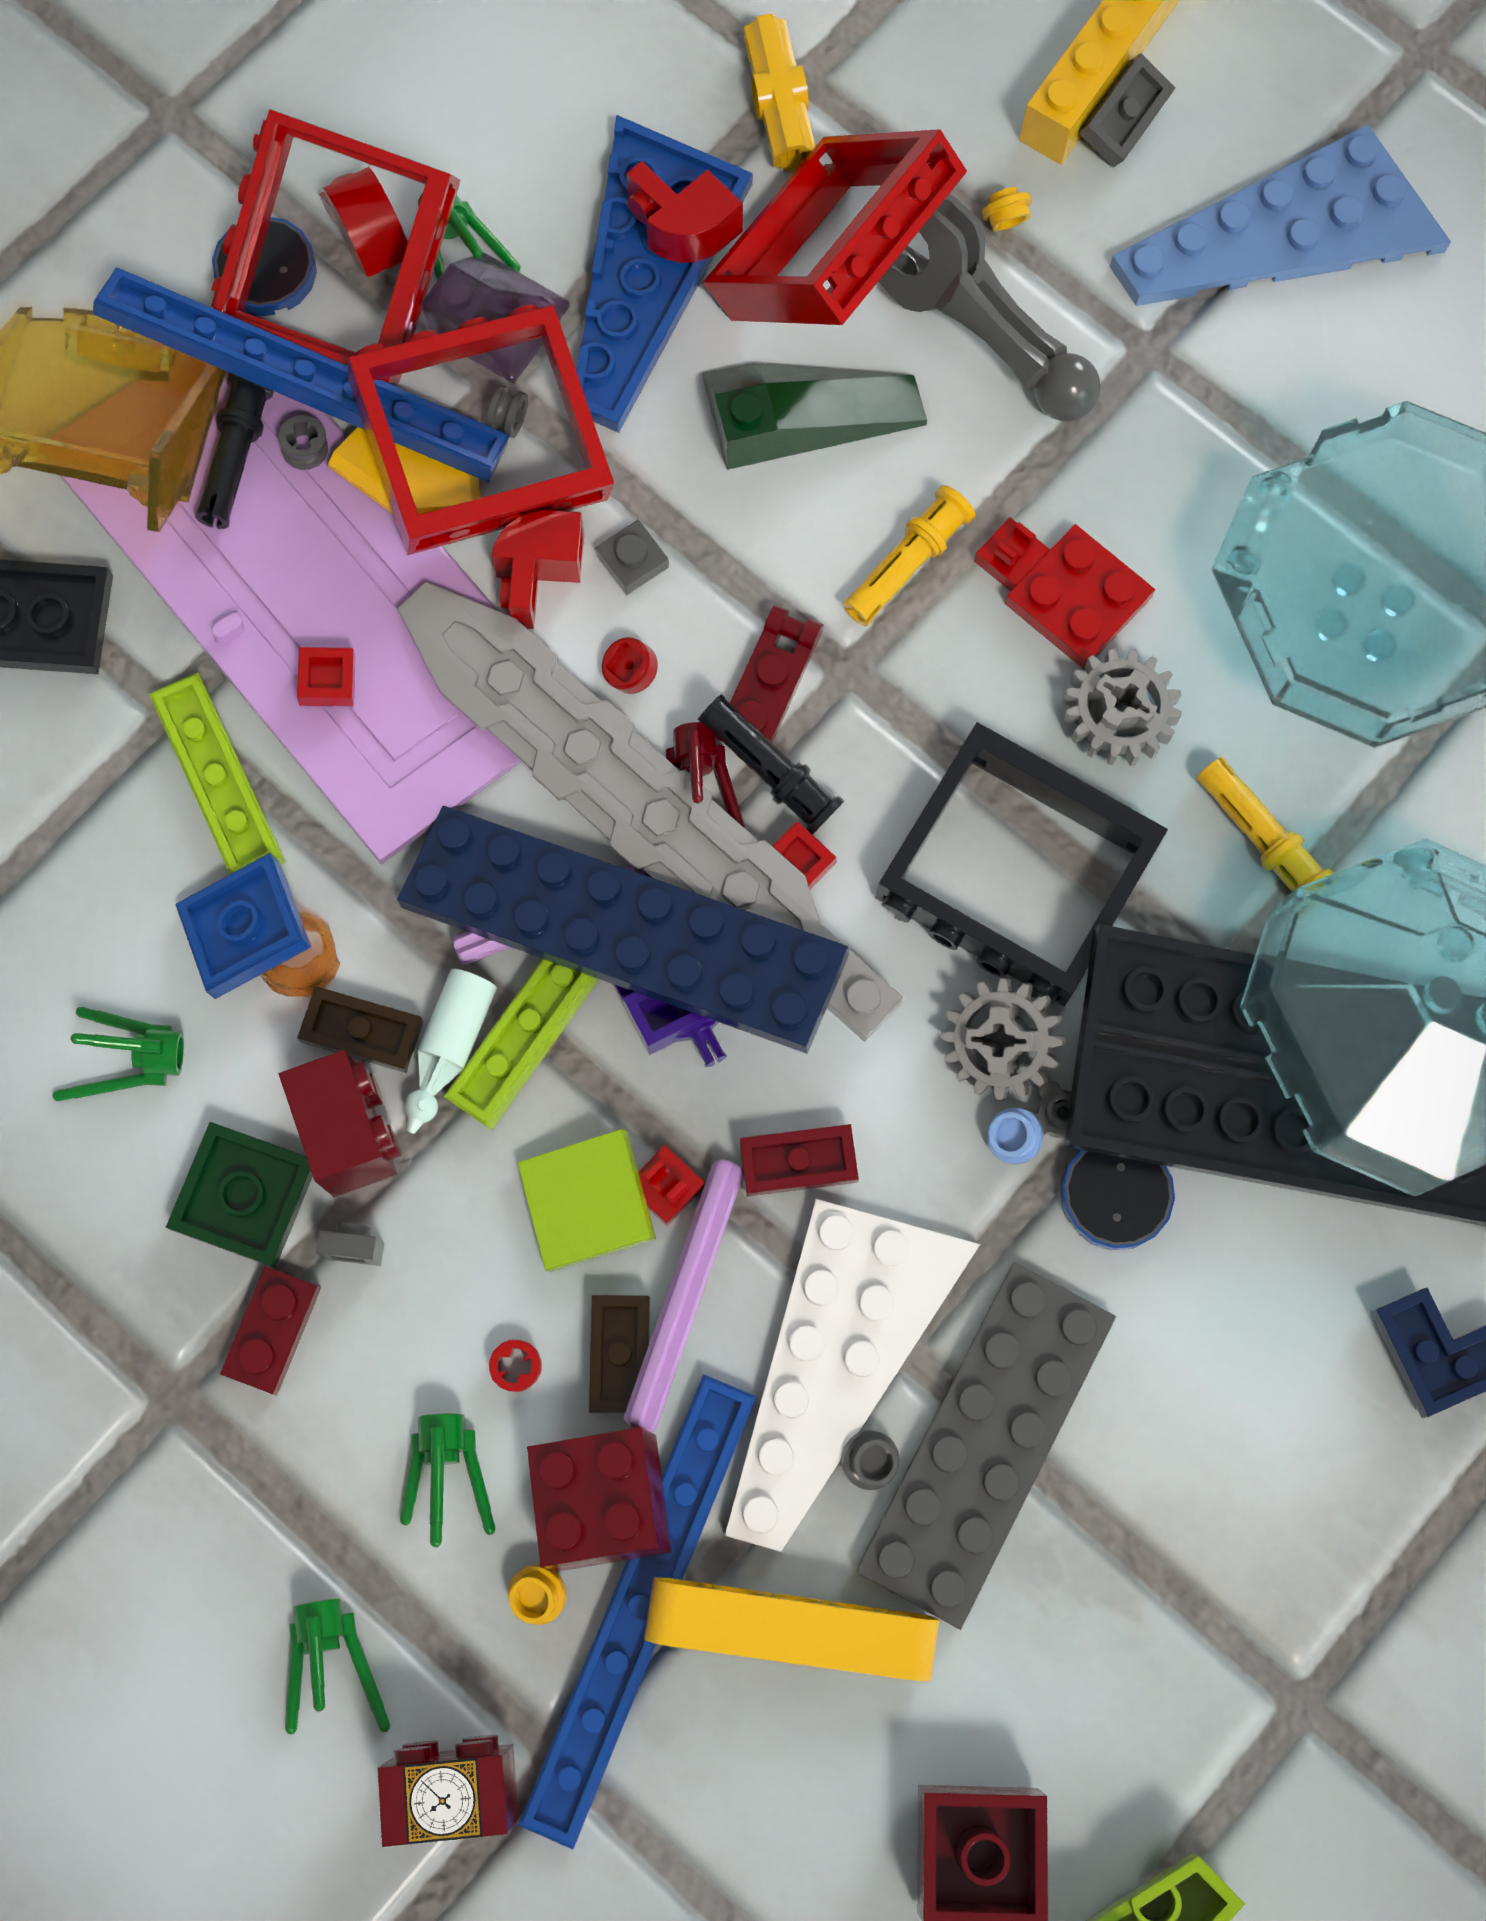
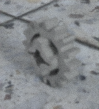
M1109 649L1103 664L1095 656L1089 657L1085 665L1086 672L1076 669L1070 681L1074 688H1067L1063 698V703L1071 706V708L1066 710L1063 717L1064 724L1078 725L1071 740L1077 743L1087 739L1091 743L1087 756L1091 758L1099 750L1107 752L1106 759L1108 765H1113L1119 754H1125L1130 766L1136 765L1141 750L1149 758L1155 757L1160 749L1159 742L1163 744L1170 742L1175 733L1171 726L1177 725L1182 715V711L1172 707L1178 703L1181 691L1176 689L1167 690L1166 688L1173 676L1171 671H1166L1159 675L1153 670L1157 662V658L1154 656L1149 658L1144 664L1137 662L1138 655L1136 649H1131L1126 659H1119L1115 649ZM1147 690L1151 694L1155 705L1149 701ZM1121 702L1129 706L1124 710V712H1121L1115 708ZM1089 709L1095 712L1098 724L1092 719ZM1132 735L1133 737H1119V736Z
M1001 978L996 992L988 981L977 983L979 997L976 998L969 992L961 993L958 997L965 1009L963 1011L950 1010L946 1014V1017L955 1023L956 1027L953 1031L941 1034L942 1040L952 1042L955 1045V1050L944 1057L945 1061H960L963 1068L958 1072L956 1079L961 1082L970 1077L975 1078L974 1093L977 1095L983 1094L990 1086H994L996 1100H1003L1007 1098L1010 1086H1013L1019 1098L1029 1094L1027 1080L1030 1079L1038 1086L1045 1085L1049 1080L1042 1068L1044 1066L1057 1068L1061 1064V1060L1053 1055L1051 1050L1052 1047L1066 1044L1065 1037L1053 1035L1052 1027L1063 1021L1062 1016L1052 1015L1048 1017L1044 1010L1048 1007L1051 998L1047 995L1035 1001L1031 999L1033 984L1029 982L1023 983L1017 992L1013 991L1011 978ZM993 1002L992 1008H990L989 1019L981 1026H970L976 1014L983 1007ZM1019 1006L1030 1014L1037 1029L1029 1028L1019 1017ZM1004 1025L1006 1034L1013 1035L1017 1039H1025L1026 1041L1006 1047L1003 1052L1001 1043L982 1037L1002 1030ZM971 1049H977L987 1060L988 1070L976 1061ZM1037 1051L1032 1063L1024 1071L1014 1075V1070L1017 1069V1059L1024 1052Z

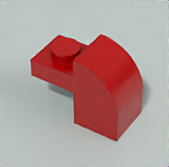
M643 161L626 173L628 187L627 204L633 215L641 223L647 224L648 249L656 255L674 262H698L715 255L743 232V203L708 169L678 194L664 183Z
M366 167L356 173L339 176L330 185L323 187L324 192L319 193L324 207L327 213L339 225L355 264L367 278L403 261L408 244L407 238L387 194L370 167Z
M541 510L524 514L510 522L502 530L494 544L492 560L496 577L502 578L500 592L501 608L509 609L510 616L516 618L527 629H534L539 580L580 583L585 535L581 512Z

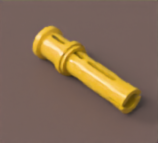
M941 485L935 492L936 500L919 518L912 517L907 522L906 529L904 530L905 536L901 542L880 562L857 590L842 603V606L845 607L844 610L854 621L867 627L883 606L913 576L915 571L929 557L941 556L947 549L945 542L962 524L969 525L976 517L975 511L961 493L952 487Z
M1223 756L1208 765L1197 776L1196 780L1215 798L1221 808L1262 854L1260 860L1262 861L1261 865L1266 871L1273 870L1294 895L1291 900L1296 906L1307 901L1334 878L1335 874L1330 868L1323 870L1302 846L1305 841L1304 838L1294 831L1288 833L1280 825L1267 807L1239 778Z

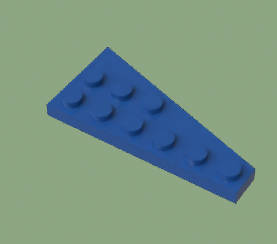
M616 115L613 149L608 165L605 199L602 203L592 267L591 289L587 299L586 321L576 372L593 421L619 433L714 257L713 255L698 262L680 263L664 259L648 249L647 224L641 223L633 215L627 204L628 187L626 173L643 161L664 183L678 194L708 169L742 203L752 186L753 173Z

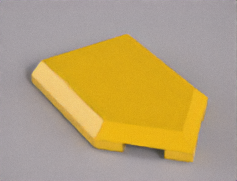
M357 427L334 450L328 462V468L394 515L366 431ZM395 443L418 515L482 498L479 478Z

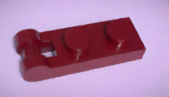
M775 604L769 612L761 636L730 701V704L772 744L818 644L824 624L810 618L806 622L789 616L790 611ZM781 636L798 642L793 654L776 647Z

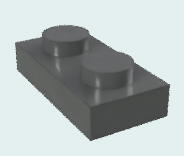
M1140 53L1129 61L1078 133L1109 164L1115 167L1125 160L1176 87Z

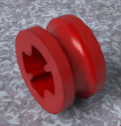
M508 1340L501 1343L493 1351L489 1359V1372L492 1380L500 1388L507 1391L521 1392L530 1388L538 1381L542 1371V1360L539 1352L531 1344L522 1340ZM515 1349H521L527 1353L523 1360H531L532 1362L531 1371L529 1374H520L517 1378V1383H512L504 1378L508 1371H500V1361L502 1357L511 1358Z

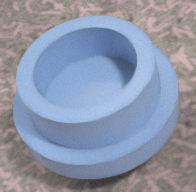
M1022 1108L1002 1110L991 1120L987 1131V1141L992 1153L998 1159L1011 1164H1022L1033 1159L1040 1151L1044 1139L1043 1128L1038 1118L1033 1113Z

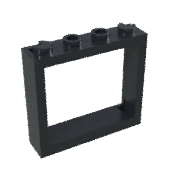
M976 722L881 878L875 898L882 902L881 906L895 913V919L906 923L912 919L930 929L928 932L929 936L940 945L951 950H957L958 947H961L977 956V964L987 972L1001 978L1008 974L1022 983L1029 982L1033 984L1031 997L1034 999L1048 995L1051 998V1004L1057 1002L1065 1007L1089 967L1094 928L1099 924L1113 926L1168 829ZM972 764L1134 855L1066 972L903 879Z

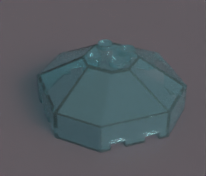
M1404 401L1387 407L1384 413L1376 418L1361 423L1355 418L1323 429L1308 457L1251 477L1211 570L1272 705L1374 748L1486 708L1485 432L1412 402Z
M1425 838L1295 889L1268 912L1240 1008L1250 1027L1259 1024L1273 1052L1266 1057V1060L1286 1100L1295 1096L1309 1124V1127L1302 1131L1312 1151L1414 1197L1486 1166V865Z

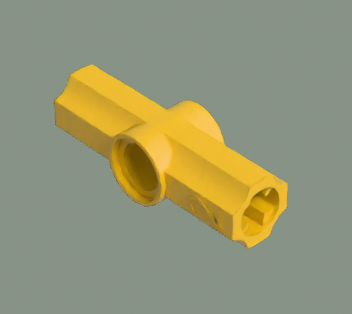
M774 13L756 16L753 22L744 26V43L746 44L748 61L752 70V98L756 117L758 120H763L773 166L780 167L785 172L795 171L816 145L807 113L809 109L807 83L802 65L796 66L786 19H780Z

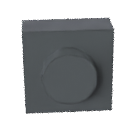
M639 519L595 547L597 558L626 596L669 568L668 557Z
M337 1223L335 1232L319 1230L315 1253L325 1260L381 1266L384 1243L377 1237L370 1236L371 1228L368 1226Z

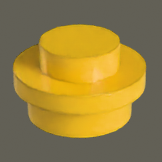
M1009 187L989 196L990 204L982 210L983 219L990 221L992 230L1002 231L1020 225L1031 217L1029 206L1032 204L1030 193H1019L1017 187Z
M540 1564L525 1566L515 1574L509 1584L508 1598L510 1608L514 1615L525 1623L535 1625L549 1623L565 1607L567 1600L565 1583L556 1571L541 1568Z

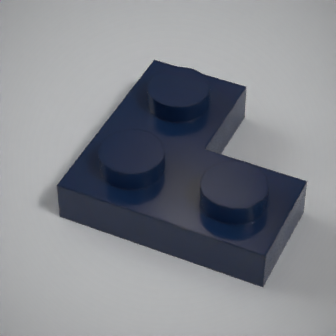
M1428 1287L1370 1311L1421 1418L1430 1417L1486 1392V1325L1453 1339Z

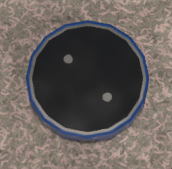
M275 217L270 219L244 312L262 317L276 315V310H281L285 307L290 310L299 305L313 288L317 268L312 245L301 229L285 219ZM227 232L218 241L212 258L215 279L217 276L223 275L228 257L223 252Z
M1081 1150L1066 1167L1060 1187L1062 1210L1069 1223H1072L1074 1229L1087 1242L1111 1251L1134 1249L1156 1237L1169 1221L1175 1201L1173 1177L1167 1166Z

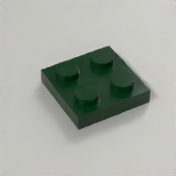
M209 1122L165 1228L276 1268L313 1177L306 1156Z

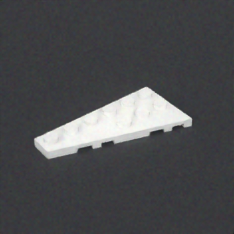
M816 1199L725 1536L780 1552L783 1550L842 1459L845 1445L860 1431L980 1244Z

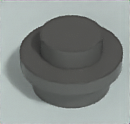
M873 1430L862 1431L854 1435L845 1445L841 1460L842 1469L847 1479L857 1487L865 1490L880 1489L890 1483L897 1473L899 1467L898 1449L895 1443L885 1434Z

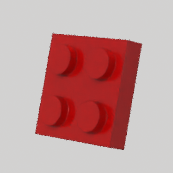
M1074 524L1007 595L1004 604L1085 670L1088 658L1092 655L1097 657L1153 597L1156 589L1077 524Z

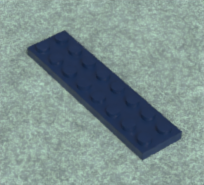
M444 805L397 898L398 903L403 909L806 1054L809 1052L849 957L848 946Z

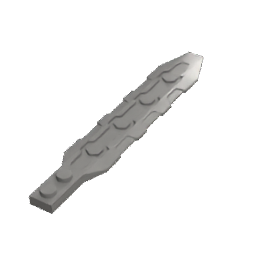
M425 582L398 607V611L440 693L480 730L491 732L533 770L532 777L559 801L566 800L611 841L610 847L637 872L644 871L651 878L843 944L821 924L803 873L767 841H758L712 800L713 793L704 785L702 786V802L699 804L694 803L692 800L690 773L687 770L680 771L634 730V723L608 700L601 701L557 662V655L516 618L429 582ZM849 949V957L827 1009L865 1042L901 1005L903 996Z

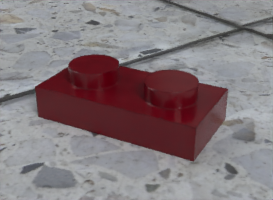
M851 1124L739 1138L746 1197L852 1184L859 1181Z
M264 1266L220 1375L277 1396L321 1287Z

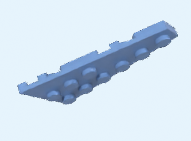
M1366 125L1113 255L1110 268L1134 304L1139 306L1196 296L1198 290L1226 285L1228 290L1247 287L1250 281L1273 278V282L1348 270L1354 263L1381 259L1382 263L1400 261L1406 254L1427 251V255L1445 253L1451 241L1370 126Z

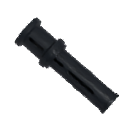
M230 372L227 378L230 391L225 408L218 411L216 416L217 429L220 431L201 501L195 513L197 521L211 528L213 527L214 519L217 518V529L229 527L230 515L251 442H255L262 436L264 424L261 421V416L266 400L272 398L274 391Z
M722 694L699 716L698 721L709 728L737 757L773 789L770 792L773 796L772 800L777 805L784 803L807 825L806 829L812 835L844 802L840 796L832 797L810 776L811 769L806 764L802 765L800 762L797 765L793 764L756 727L741 715Z

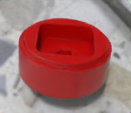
M626 637L615 641L609 646L603 656L602 673L609 685L623 693L636 694L650 686L657 674L658 661L656 654L652 648L636 638Z

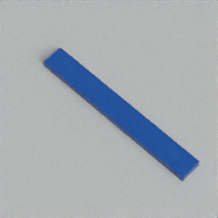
M117 267L93 301V315L365 430L348 380L347 365ZM382 380L374 381L394 443L488 483L490 482L505 452L510 435Z
M703 1374L662 1474L672 1553L626 1561L518 1826L572 1850L574 1849L656 1647L655 1643L644 1639L653 1578L664 1577L683 1580L757 1396Z

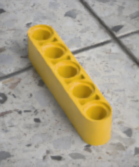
M654 1577L644 1639L648 1642L671 1647L906 1680L931 1681L939 1619L907 1611L674 1578Z

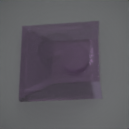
M484 252L480 258L471 256L450 263L421 303L427 330L436 331L437 334L457 330L460 324L474 318L483 317L487 318L488 321L508 317L511 311L525 305H536L538 309L554 305L560 321L570 307L567 299ZM539 338L469 356L468 358L515 384L542 346L543 340Z

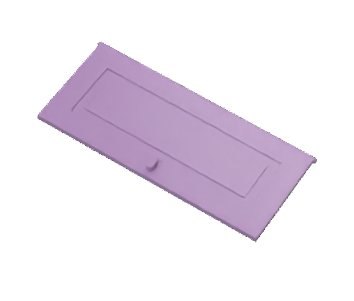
M183 353L38 448L52 468L382 865L431 829L443 805L457 810L522 762L491 732L480 730L440 693L398 611V607L425 582H429L494 610L497 609L443 546L407 556L394 515L328 468V462L334 450L348 437L330 415L277 392H274L273 397L265 402L261 421L264 424L263 433L258 440L251 442L230 515L229 527L217 529V518L214 519L212 528L197 521L195 513L201 501L220 431L217 429L216 416L220 409L225 408L230 387L227 384L229 372ZM296 415H308L316 418L322 423L326 431L328 454L319 466L312 469L301 470L292 467L285 461L281 453L278 432L281 425L287 419ZM308 435L297 437L299 450L310 448ZM299 647L354 648L356 657L354 707L299 706L297 700Z

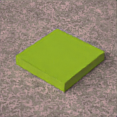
M619 1129L517 1162L545 1271L553 1272L656 1239L626 1130Z

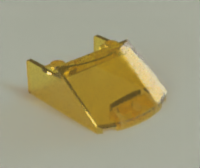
M19 307L0 330V474L7 473L12 467L18 466L126 489L130 496L148 507L147 530L159 533L178 501L189 502L226 371L93 315V310L63 308V319L32 318V307Z

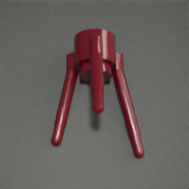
M701 722L685 723L675 727L673 730L674 747L666 749V759L677 769L680 768V771L687 770L690 773L693 802L697 804L702 802L703 776L710 774L713 770L712 766H714L728 813L745 828L726 766L725 746L716 744V735Z

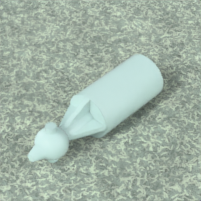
M460 969L450 970L417 1049L419 1090L410 1093L404 1103V1110L407 1115V1132L415 1134L423 1123L429 1122L435 1117L438 1111V1102L435 1094L464 1069L497 990V987L490 981Z

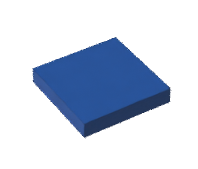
M271 853L175 904L205 991L214 999L312 947L279 860Z

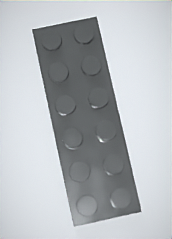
M1014 1262L855 1572L961 1630L1116 1316Z

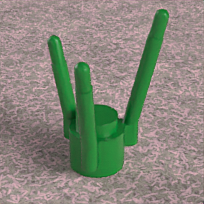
M422 194L420 195L418 200V207L421 201ZM456 195L443 239H453L460 236L475 258H480L483 251L467 228L468 223L513 272H519L521 269L520 264L475 215L467 201L461 202L458 195ZM439 251L434 272L440 291L443 294H447L450 291L442 254Z
M78 1007L75 1013L80 1018L138 1034H135L134 1038L74 1033L71 1035V1042L93 1047L130 1050L133 1068H142L143 1073L57 1090L53 1092L52 1098L55 1101H63L144 1085L166 1086L167 1075L179 1076L182 1070L184 1057V1036L182 1031H172L171 1025H153L99 1010Z
M445 1413L419 1416L418 1433L411 1434V1459L403 1496L400 1522L402 1525H409L411 1523L424 1460V1465H431L429 1524L430 1544L435 1548L439 1547L442 1543L444 1465L459 1463V1452H463L484 1531L486 1534L492 1535L496 1530L476 1453L475 1430H464L463 1414Z
M340 1599L322 1600L294 1606L295 1623L289 1624L291 1653L286 1702V1732L294 1734L297 1730L304 1655H309L313 1708L317 1712L324 1710L323 1652L340 1649L339 1637L344 1638L380 1731L387 1732L390 1729V1722L356 1634L354 1613L342 1614Z

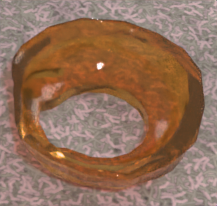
M298 911L305 930L319 933L323 943L322 954L317 955L308 964L301 967L291 968L281 963L261 974V977L273 992L288 997H309L312 995L315 986L324 988L335 977L340 962L337 958L329 924L311 913Z

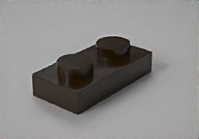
M315 986L297 1039L301 1043L331 1052L345 1049L352 1058L407 1073L424 1021L418 1015Z
M592 1295L589 1413L626 1412L649 1346V1296Z

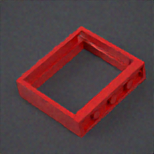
M269 109L266 120H263L259 135L254 134L253 150L257 154L252 172H247L244 175L239 187L238 202L242 204L237 225L232 224L224 240L223 252L228 257L223 275L217 276L212 284L211 290L215 291L211 307L348 366V358L355 356L356 352L244 312L293 138H297L425 184L378 344H384L386 347L406 343L407 339L415 333L461 180L444 171ZM402 374L380 380L399 384Z
M941 129L823 137L702 283L731 321L843 325L967 173V170ZM826 152L832 163L822 166L819 159ZM880 186L807 276H778L850 187ZM826 280L831 285L827 290L823 286Z
M536 305L521 306L511 311L508 317L488 321L487 318L483 317L470 319L460 324L457 330L437 334L433 330L422 331L409 337L406 343L386 347L384 344H371L359 349L355 356L348 358V380L407 556L502 530L516 518L530 512L541 510L571 511L608 500L615 483L554 305L539 309ZM542 338L586 469L418 515L374 381Z

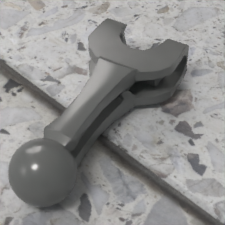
M949 194L919 231L928 244L930 258L927 259L907 246L878 281L879 284L904 309L915 312L938 309L979 336L1012 368L1026 388H1034L1035 400L1047 416L1059 421H1073L1082 418L1093 409L1100 395L1101 384L1096 368L1083 356L1067 353V346L1046 333L1017 305L985 260V236L980 221L959 200Z

